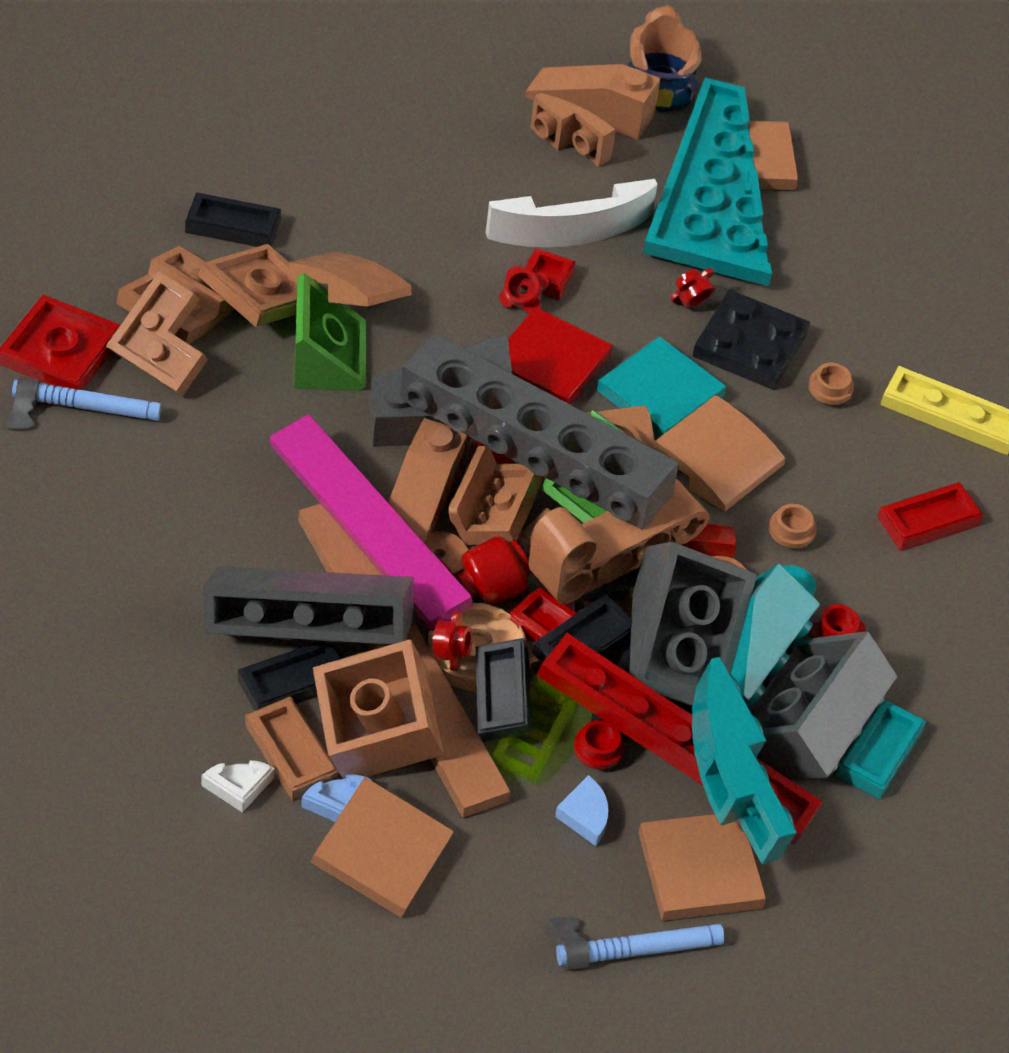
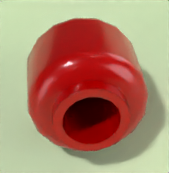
M495 536L462 555L461 564L464 572L458 574L457 579L472 596V600L479 598L482 603L496 607L524 592L528 587L527 576L532 574V571L529 569V561L524 551L515 539L508 542L502 536Z

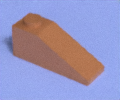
M624 64L543 67L526 90L525 98L534 101L535 95L543 93L566 100L595 114L615 128L617 133L639 140L654 117L661 78Z
M426 418L423 419L406 453L388 502L425 545H427L432 532L435 531L464 471L468 435L457 432L448 425Z

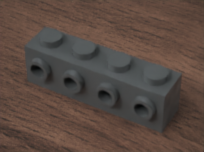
M218 566L204 585L205 633L224 634L230 637L258 636L273 637L279 640L308 639L322 640L328 643L358 642L372 643L378 646L392 645L405 641L414 624V577Z

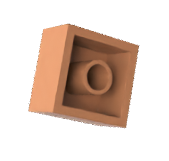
M411 639L313 667L328 756L342 778H345L348 774L369 777L444 755L427 668Z

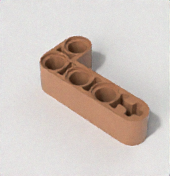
M677 479L675 480L672 496L643 530L627 521L617 519L609 511L580 524L565 507H559L545 514L534 527L529 556V569L560 604H568L581 598L582 595L639 568L645 547L668 542L683 545L695 538L706 527L710 518L709 513Z

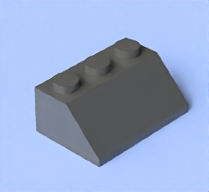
M869 631L801 639L789 647L786 652L789 655L787 662L774 675L767 677L762 684L766 688L764 693L748 708L752 716L756 717L760 722L763 736L766 739L756 758L789 780L822 779L831 775L838 768L839 760L850 744L860 736L862 727L875 708L882 704L886 692L897 678L896 673Z

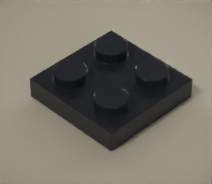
M729 289L696 341L692 357L775 390L808 334L810 321Z

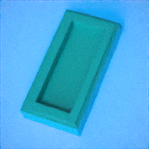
M884 699L882 704L875 708L864 725L862 733L855 739L842 759L835 776L880 800L922 734L927 721Z

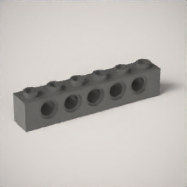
M434 334L402 366L401 400L407 402L414 409L423 411L446 423L453 430L462 432L483 443L492 451L503 454L527 467L534 474L544 476L568 489L575 496L584 498L609 511L617 519L627 521L643 530L673 494L679 462L437 334Z

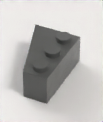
M507 334L464 347L469 352L512 374ZM402 368L372 377L369 411L373 447L411 445L424 418L447 425L423 411L414 409L407 402L401 400ZM468 436L467 443H470V436Z

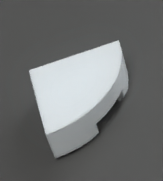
M250 760L249 764L225 766V763H221L210 768L201 776V786L243 812L273 781L275 768L254 760Z

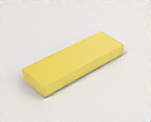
M898 366L883 394L881 406L1008 455V408Z

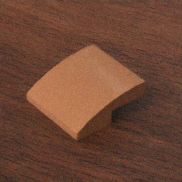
M177 246L151 259L148 274L119 288L116 304L130 312L160 271L193 292L200 299L175 334V336L187 344H191L205 335L234 309L198 277L201 263L206 261L181 246Z
M330 252L289 262V280L297 281V277L305 273L317 283L328 284V302L372 306L411 295V285L391 270L362 257Z
M717 395L655 440V450L679 462L677 469L690 476L689 490L724 512L785 465V457L775 444L751 420Z

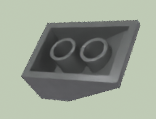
M674 542L645 547L633 591L629 674L665 698L692 707L695 688L711 659L720 657L728 673L731 674L757 574Z

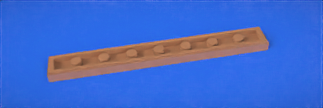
M321 504L299 510L298 521L326 572L382 575ZM414 622L406 640H412L427 668L444 755L430 759L462 818L509 802L511 791ZM366 643L370 651L385 647Z

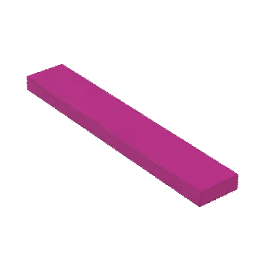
M309 414L269 436L272 449L382 575L414 577V611L431 631L435 630L439 620H451L454 611H461L463 613L473 606L472 596Z

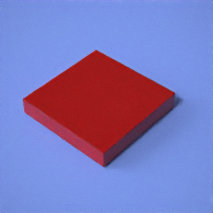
M43 294L0 347V365L55 387L60 386L62 388L83 390L112 353L106 345L120 327V324Z
M537 307L529 313L508 338L512 374L570 405L611 356L613 346Z

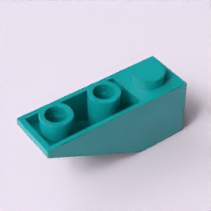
M780 563L755 579L730 674L736 679L740 688V694L748 708L764 693L766 688L761 684L767 676L774 675L789 659V655L785 652L789 645L796 644L809 632L813 625L809 618L820 605Z

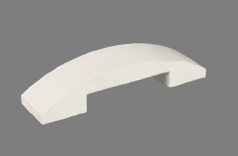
M655 179L614 184L612 197L538 208L535 207L531 196L490 201L486 235L488 239L501 243L545 248L576 246L605 240L635 228L652 216L657 182Z

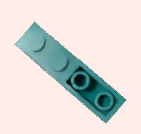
M713 658L710 660L695 688L692 706V735L700 778L720 826L739 821L761 864L776 861L781 858L797 832L794 828L791 814L781 805L770 785L766 769L756 759L766 742L762 726L758 719L752 716L740 694V688L736 679L728 673L721 658Z

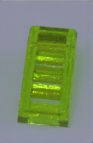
M535 674L530 683L531 717L552 729L548 734L532 726V733L526 735L544 743L541 749H538L517 739V736L500 739L491 756L496 766L536 784L580 705ZM538 702L559 712L557 719L535 709L536 703ZM512 747L535 758L532 766H529L506 754Z

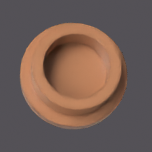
M825 363L811 374L808 387L812 396L818 401L829 405H839L851 398L854 391V382L850 371L843 365Z
M786 504L772 515L769 523L771 537L778 544L787 548L796 549L809 545L814 540L817 530L811 511L799 504Z

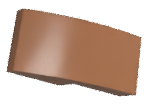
M543 93L534 96L530 128L540 138L545 139L558 151L571 144L580 154L586 156L598 167L611 161L615 128L595 114L566 100Z

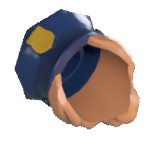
M670 5L655 8L646 15L645 23L640 27H636L631 35L630 56L632 61L628 62L627 66L661 78L655 109L667 111L688 105L700 86L694 75H696L697 68L701 63L702 54L700 43L696 39L694 31L684 27L680 14Z

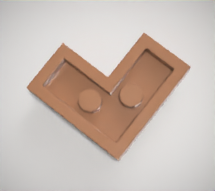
M159 271L106 347L183 397L209 360L202 352L175 336L200 299L193 292Z

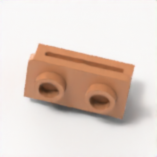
M478 446L470 464L465 469L464 477L455 497L451 499L449 504L450 521L455 525L462 541L466 545H479L495 536H502L508 542L514 539L517 541L545 477L534 474L521 464H497L488 446Z

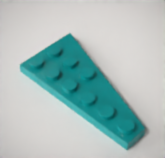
M704 78L645 239L643 253L705 270L713 268L716 273L770 286L772 270L771 264L768 263L767 259L768 243L767 236L763 231V208L757 168L754 167L753 162L754 147L749 135L748 127L750 120L745 87Z

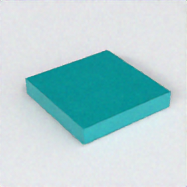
M660 336L598 381L597 391L619 408L647 406L653 434L658 438L715 395L722 399L726 390V385Z

